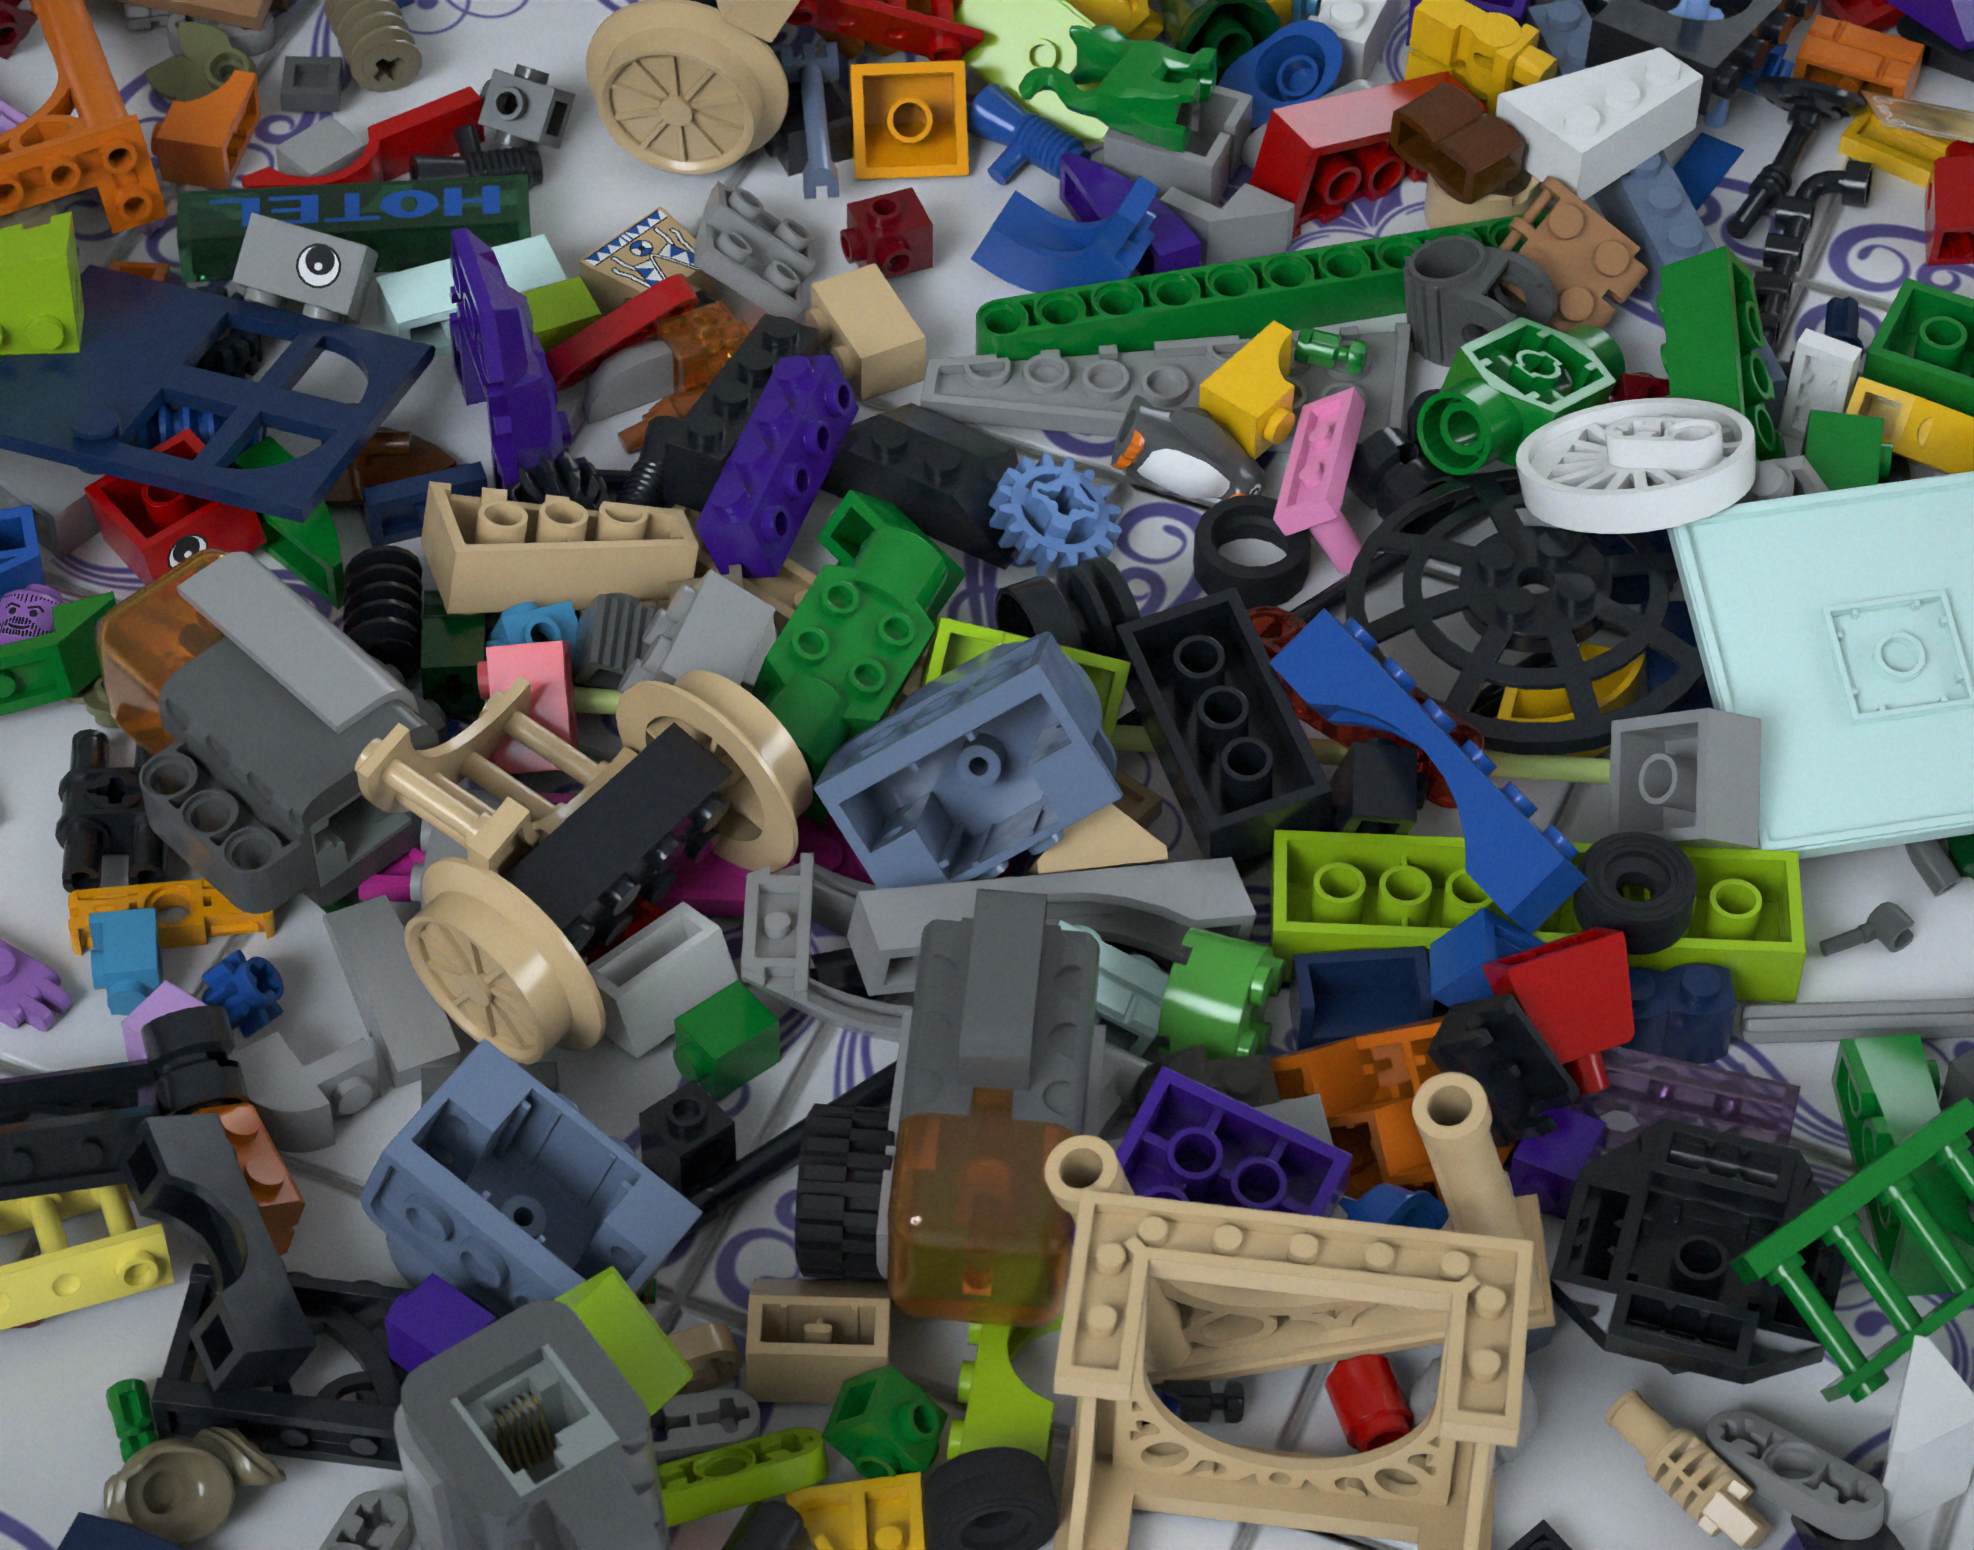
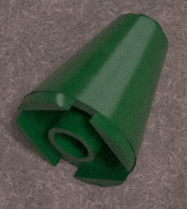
M1158 0L1173 49L1190 54H1195L1202 48L1217 49V86L1225 70L1234 61L1268 39L1276 31L1280 30V25L1282 26L1279 16L1265 0Z

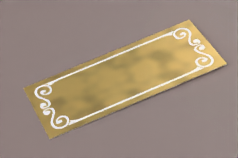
M1861 90L1882 126L1974 143V112Z

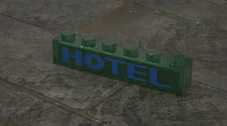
M528 174L178 192L177 245L183 283L233 279L251 213L366 245L378 253L373 273L397 272L449 259L451 257V230L467 228L490 248L532 237Z

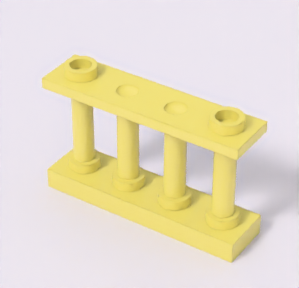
M127 1184L0 1201V1236L34 1227L42 1255L3 1266L0 1264V1331L175 1283L162 1224L157 1223L137 1228L129 1201H133ZM102 1209L110 1236L69 1247L61 1220Z

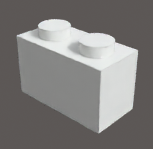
M684 901L587 966L604 1004L606 1014L604 1035L636 1059L650 1049L660 1045L666 1038L675 1033L674 1019L736 980H739L721 927Z

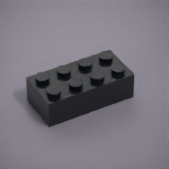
M1236 587L1116 626L1117 659L1131 662L1125 687L1204 859L1232 857L1234 863L1272 851L1274 830L1331 831L1332 788L1275 669L1269 663L1271 660Z

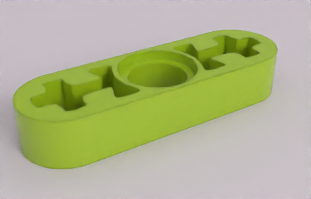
M809 1427L788 1428L658 1465L667 1527L819 1483L828 1475L830 1470L822 1433Z

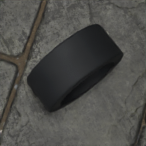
M1260 495L1235 496L1220 501L1201 516L1195 529L1193 551L1195 579L1208 595L1236 587L1246 610L1269 609L1286 603L1302 590L1309 573L1311 550L1309 529L1284 536L1273 520L1278 501L1276 499ZM1237 539H1259L1270 542L1282 549L1286 556L1282 560L1267 566L1248 567L1229 561L1220 555L1217 549L1223 544Z

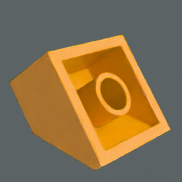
M965 60L850 64L848 69L850 114L852 116V150L855 180L969 176Z

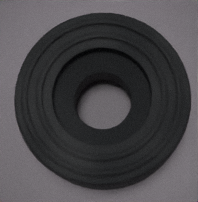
M1620 832L1600 839L1586 851L1579 863L1578 869L1587 877V880L1574 892L1573 896L1574 913L1583 931L1594 927L1623 931L1627 954L1645 955L1662 951L1675 944L1683 936L1692 918L1697 891V879L1691 861L1679 847L1657 835L1644 832ZM1627 884L1638 885L1648 889L1652 897L1643 902L1624 899L1617 892V889Z
M991 1447L964 1453L939 1466L926 1480L923 1488V1505L928 1520L930 1539L935 1550H1038L1046 1544L1056 1531L1058 1511L1055 1497L1052 1493L1050 1475L1043 1461L1033 1453L1022 1449Z

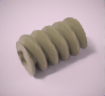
M325 0V16L331 24V29L337 38L339 47L344 53L345 61L350 66V72L360 86L369 91H395L408 85L418 76L422 67V55L415 45V40L409 32L408 24L403 19L402 11L396 4V0Z

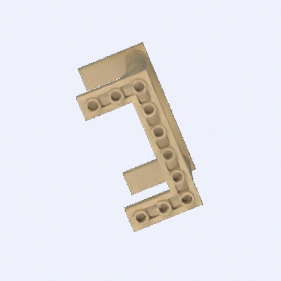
M1082 1190L1054 1373L1053 1393L1077 1396L1076 1423L1075 1426H1071L1053 1550H1127L1133 1509L1418 1543L1417 1550H1491L1497 1477L1492 1475L1496 1445L1517 1447L1534 1241ZM1150 1277L1448 1311L1435 1402L1425 1419L1402 1438L1383 1447L1354 1455L1341 1457L1231 1445L1214 1439L1191 1427L1173 1414L1161 1402L1149 1383L1145 1370V1347ZM1142 1421L1149 1422V1424L1142 1425ZM1418 1454H1427V1459Z

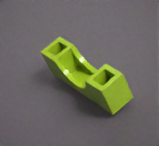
M1058 1228L1052 1295L1063 1292L1068 1286L1069 1229ZM986 1298L985 1304L973 1303L969 1321L968 1345H975L978 1348L975 1362L962 1361L958 1385V1402L968 1403L965 1420L952 1419L947 1461L974 1450L991 1447H1011L1033 1453L1043 1461L1047 1470L1049 1469L1053 1444L1054 1402L1029 1389L1016 1375L1011 1363L1021 1349L1034 1339L1049 1332L1061 1330L1065 1300L1049 1304Z

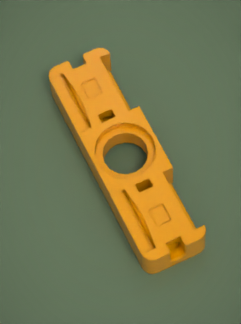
M206 879L81 889L71 892L68 896L70 919H68L69 934L73 952L79 956H83L82 948H93L89 927V913L155 908L157 915L160 910L170 906H181L188 909L190 913L179 922L163 923L158 921L162 949L207 945V937L266 932V938L269 939L276 934L275 909L260 914L243 912L227 900Z

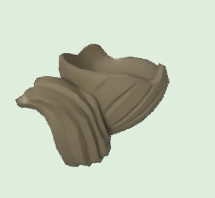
M213 1426L209 1429L201 1430L192 1440L167 1438L155 1441L137 1451L125 1462L117 1474L112 1475L105 1482L103 1490L104 1509L107 1519L145 1531L179 1547H183L217 1531L226 1523L234 1505V1488L247 1485H275L286 1481L287 1476L284 1470L278 1469L275 1462L262 1453L256 1444L246 1439L237 1428L225 1429Z

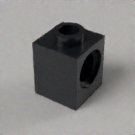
M694 1080L639 1113L642 1163L677 1192L681 1193L695 1183L708 1180L736 1162L735 1122Z

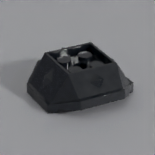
M1663 1117L1639 1132L1637 1139L1609 1151L1579 1170L1550 1276L1552 1298L1604 1351L1660 1364L1673 1375L1693 1372L1745 1385L1823 1362L1825 1348L1777 1283L1771 1287L1766 1278L1763 1277L1744 1286L1729 1263L1825 1194L1813 1181L1814 1173L1799 1149ZM1819 1237L1799 1251L1806 1261L1801 1268L1834 1312L1845 1258L1834 1243L1827 1247L1821 1237Z

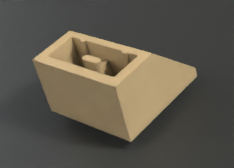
M754 1278L749 1294L745 1350L747 1393L756 1402L835 1404L844 1380L889 1366L893 1284L881 1281Z

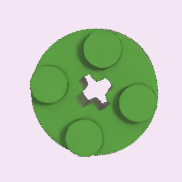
M1192 927L1186 933L1181 943L1183 946L1193 948L1187 965L1174 962L1166 985L1159 1018L1158 1036L1170 1038V1041L1159 1047L1158 1053L1159 1056L1240 1076L1244 1070H1250L1254 1060H1264L1271 1039L1272 1023L1264 1022L1263 1019L1269 996L1277 998L1281 990L1286 971V960L1274 957L1273 950L1269 946Z

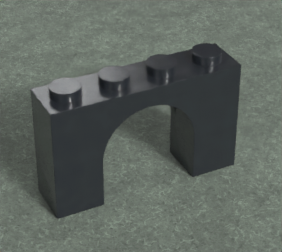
M1612 0L1592 19L1585 67H1594L1662 47L1703 75L1698 113L1707 116L1723 98L1728 100L1734 95L1740 81L1749 72L1755 73L1759 70L1766 55L1776 45L1782 46L1785 44L1792 29L1802 19L1808 20L1813 15L1819 0H1710V6L1721 9L1723 13L1729 16V18L1720 20L1687 19L1638 0Z

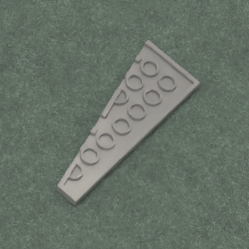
M1396 323L1395 332L1359 334L1358 326L1340 327L1341 346L1350 348L1354 339L1363 340L1368 345L1367 360L1361 374L1358 375L1346 373V362L1339 360L1333 370L1295 361L1294 354L1300 330L1293 331L1290 374L1285 380L1295 385L1292 411L1295 415V422L1288 437L1281 444H1273L1266 451L1290 453L1302 406L1352 387L1356 388L1366 403L1355 450L1376 431L1387 427L1398 428L1401 431L1411 324ZM1239 335L1156 341L1154 342V350L1118 353L1117 345L1099 346L1097 355L1061 357L1060 349L1040 350L1039 355L1033 356L1029 360L1010 361L1008 357L997 358V354L928 359L920 407L959 422L1117 437L1135 395L1145 398L1154 407L1163 410L1177 411L1185 407L1198 408L1200 384L1251 339H1239Z

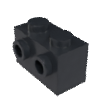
M1380 737L1364 739L1361 742L1354 741L1329 781L1332 788L1331 831L1328 832L1408 835L1417 821V811L1423 809L1427 790L1426 774L1424 772H1417L1418 748L1398 746L1395 741Z

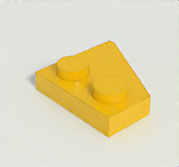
M921 1472L895 1475V1477L886 1476L807 1487L785 1494L786 1503L802 1516L804 1527L809 1533L810 1544L814 1550H929L928 1525L923 1505L924 1482Z

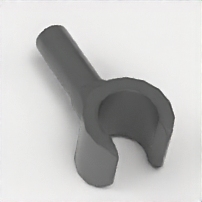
M1891 902L1881 903L1872 911L1865 924L1820 941V949L1826 957L1862 943H1869L1877 938L1890 952H1898L1912 942L1914 934L1908 928L1914 925V921L1898 905Z

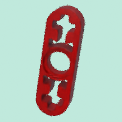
M675 274L661 280L546 353L545 358L548 371L550 370L553 375L556 391H562L577 384L593 374L606 358L623 348L647 340L689 313L698 304L699 298L684 274Z

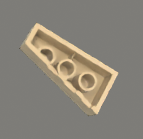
M429 481L421 545L447 614L473 615L503 612L512 606L525 602H536L538 608L569 600H571L574 610H583L598 595L609 593H625L638 597L640 602L654 599L658 606V600L669 599L668 582L694 578L699 544L684 510L603 501L599 511L587 510L582 505L570 501V497L545 494L544 503L535 504L507 500L508 490L482 487L481 497L451 494V483Z

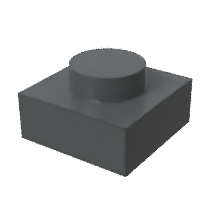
M285 56L280 91L282 111L339 112L344 76L342 57Z

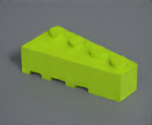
M72 211L51 216L50 223L25 229L22 223L0 228V355L80 353L84 303Z

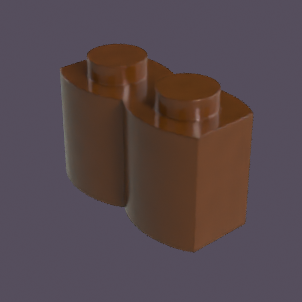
M1441 83L1393 111L1389 137L1390 145L1409 165L1419 171L1430 173L1438 186L1455 200L1464 204H1472L1520 175L1525 144L1517 130L1501 119L1483 113L1476 99L1460 88L1449 83Z

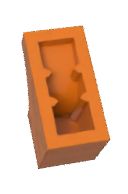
M234 70L230 78L221 87L204 97L186 102L173 100L164 121L155 124L151 137V152L154 156H158L162 181L228 191L262 116L256 73Z

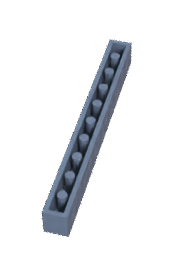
M1561 0L1527 7L1525 23L1540 30L1537 48L1559 59L1554 78L1587 69L1585 62L1592 19L1581 0ZM1661 150L1593 196L1605 219L1640 247L1634 258L1649 270L1640 281V285L1665 331V324L1659 315L1656 302L1657 294L1662 292L1660 267L1716 249L1668 158L1664 151ZM1764 337L1766 346L1755 349V352L1760 355L1766 365L1769 376L1772 377L1776 399L1765 402V407L1772 420L1774 430H1778L1787 377Z

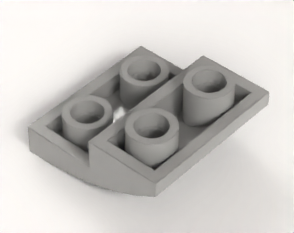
M718 181L711 190L701 218L695 243L694 265L772 315L787 317L795 321L804 309L802 283L815 267L814 243L806 229L797 222L788 218L780 221L766 212L762 203L747 190L736 188L733 191Z

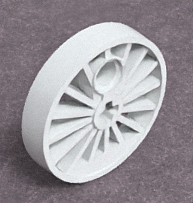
M1686 398L1624 400L1597 405L1567 414L1535 430L1521 443L1517 450L1516 466L1525 506L1536 518L1550 525L1572 531L1597 534L1649 532L1704 519L1739 501L1754 484L1756 477L1754 428L1745 416L1731 408L1712 402Z

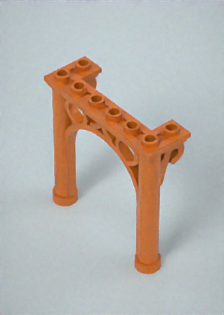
M29 0L31 8L38 18L58 71V82L50 98L38 111L16 127L0 135V216L97 186L112 234L169 217L137 114L130 116L127 113L86 9L87 0ZM74 108H76L78 118L70 116Z

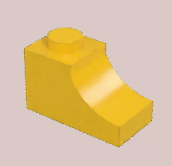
M1272 321L1203 381L1199 389L1198 408L1207 411L1212 416L1213 421L1226 429L1254 460L1273 444H1281L1290 434L1295 422V415L1292 413L1295 385L1285 380L1290 374L1293 331L1276 321Z

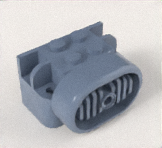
M1043 632L1024 642L1007 643L991 648L920 687L902 701L893 715L862 731L841 745L828 759L814 786L815 792L877 889L932 885L944 882H965L971 879L973 881L993 879L1009 866L1008 859L1026 849L1029 850L1031 855H1036L1049 849L1064 837L1063 829L1119 800L1123 796L1122 790L1114 779L1117 772V756L1112 744L1102 730V707L1097 690L1082 667L1063 653L1051 632Z
M485 1038L382 1151L360 1194L363 1210L370 1220L386 1233V1241L391 1258L401 1276L411 1287L416 1289L434 1273L496 1317V1321L521 1306L536 1300H554L611 1266L615 1267L637 1298H639L649 1282L664 1266L673 1248L703 1213V1211L638 1161L634 1151L624 1141L614 1136H607L583 1117L579 1107L570 1098L561 1093H553Z

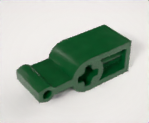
M424 590V615L422 616L421 633L423 699L433 700L444 713L482 711L485 700H481L479 694L477 664L480 661H486L487 613L473 615L447 614L438 590Z

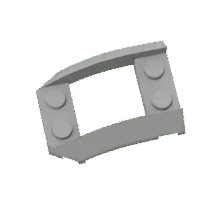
M801 853L800 863L772 874L771 865L746 874L741 956L742 981L758 987L774 998L821 1021L848 1031L897 1043L900 1042L904 1008H913V1006L890 1004L848 994L809 977L812 923L847 936L858 891L876 890V885L851 879L814 863V853Z

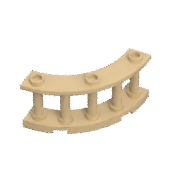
M520 676L505 693L499 690L490 697L484 705L479 718L474 723L439 746L427 750H415L411 742L410 730L398 722L384 740L375 738L364 748L355 764V772H357L359 788L363 796L371 804L391 814L413 812L465 847L469 862L489 871L492 870L503 877L638 754L624 746L610 763L603 760L598 764L528 717L530 714L531 682ZM511 736L583 784L584 787L567 804L561 802L554 805L491 763L487 758ZM467 777L503 803L497 810H494L457 784Z

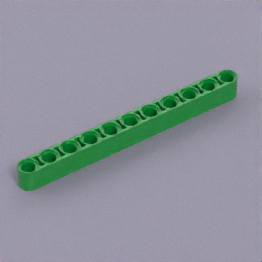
M1550 210L1542 211L1531 226L1536 229ZM1524 214L995 299L983 304L976 313L975 355L997 354V358L1008 357L1010 361L1029 360L1031 357L1039 355L1040 350L1060 349L1061 357L1097 355L1099 346L1117 345L1118 353L1154 350V342L1234 335H1239V339L1254 338L1272 321H1276L1292 331H1298L1302 327L1316 328L1406 313L1403 268L1405 267V257L1413 254V247L1419 248L1425 244V240L1432 241L1441 236H1466L1476 239L1483 247L1499 248L1511 232L1508 225L1515 217L1522 218ZM1519 240L1511 252L1517 253L1524 242Z

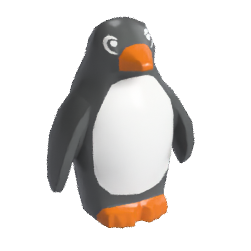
M1139 395L1134 396L1115 441L1111 460L1113 468L1126 469L1129 476L1142 487L1161 495L1183 496L1187 499L1218 498L1221 500L1235 496H1261L1266 488L1264 470L1246 453L1226 429L1213 421L1212 416L1207 411L1197 407H1185L1177 411L1163 410L1154 407Z

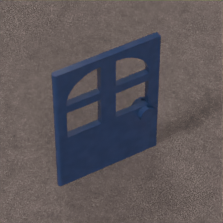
M89 265L80 274L84 303L80 353L7 355L0 363V448L74 466L88 474H106L304 523L433 361L435 346ZM228 327L291 341V344L259 382L194 367ZM324 350L335 352L351 360L362 370L368 381L366 392L357 406L292 391V389ZM164 402L228 418L194 460L128 445ZM262 426L326 441L308 454L286 463L255 469L228 468Z

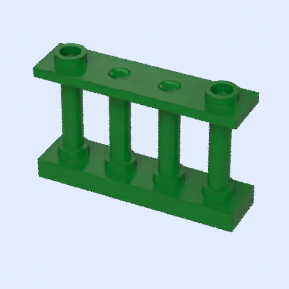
M1968 1097L1944 1109L1729 1263L1744 1286L1763 1277L1766 1278L1771 1287L1778 1283L1840 1369L1842 1375L1820 1390L1827 1402L1840 1399L1848 1394L1854 1403L1863 1400L1890 1380L1883 1369L1911 1349L1915 1335L1928 1337L1974 1304V1272L1912 1188L1917 1184V1181L1910 1173L1929 1158H1932L1937 1167L1945 1164L1974 1204V1156L1968 1149L1973 1143L1966 1134L1968 1130L1974 1127V1105ZM1875 1197L1883 1207L1887 1204L1891 1205L1954 1293L1923 1317L1917 1312L1857 1228L1862 1222L1855 1211ZM1819 1237H1821L1827 1247L1834 1243L1898 1332L1897 1336L1867 1357L1864 1356L1801 1268L1806 1261L1799 1251Z

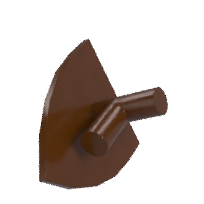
M348 403L354 406L358 405V403ZM380 426L324 496L323 500L327 506L363 504V488L457 467V462L438 446L413 435L411 431H399Z

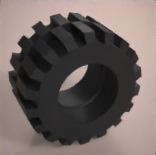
M814 1103L807 1115L800 1149L795 1212V1257L802 1276L887 1281L880 1275L876 1265V1234L883 1170H891L893 1157L885 1155L886 1146H895V1134L893 1131H888L890 1108ZM897 1172L889 1230V1264L893 1261L895 1242Z

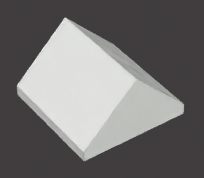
M1918 1335L1914 1336L1897 1400L1880 1480L1884 1489L1883 1521L1890 1529L1967 1492L1974 1467V1393L1933 1342L1927 1337Z

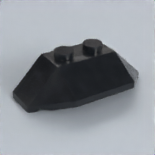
M913 403L880 413L850 426L820 487L821 490L844 499L851 489L891 502L928 537L1004 570L1007 569L1019 553L1015 546L1001 548L998 542L1005 533V530L990 527L989 524L991 517L996 511L989 506V500L996 491L997 485L1005 471L1009 467L1015 469L1019 464L1015 447Z

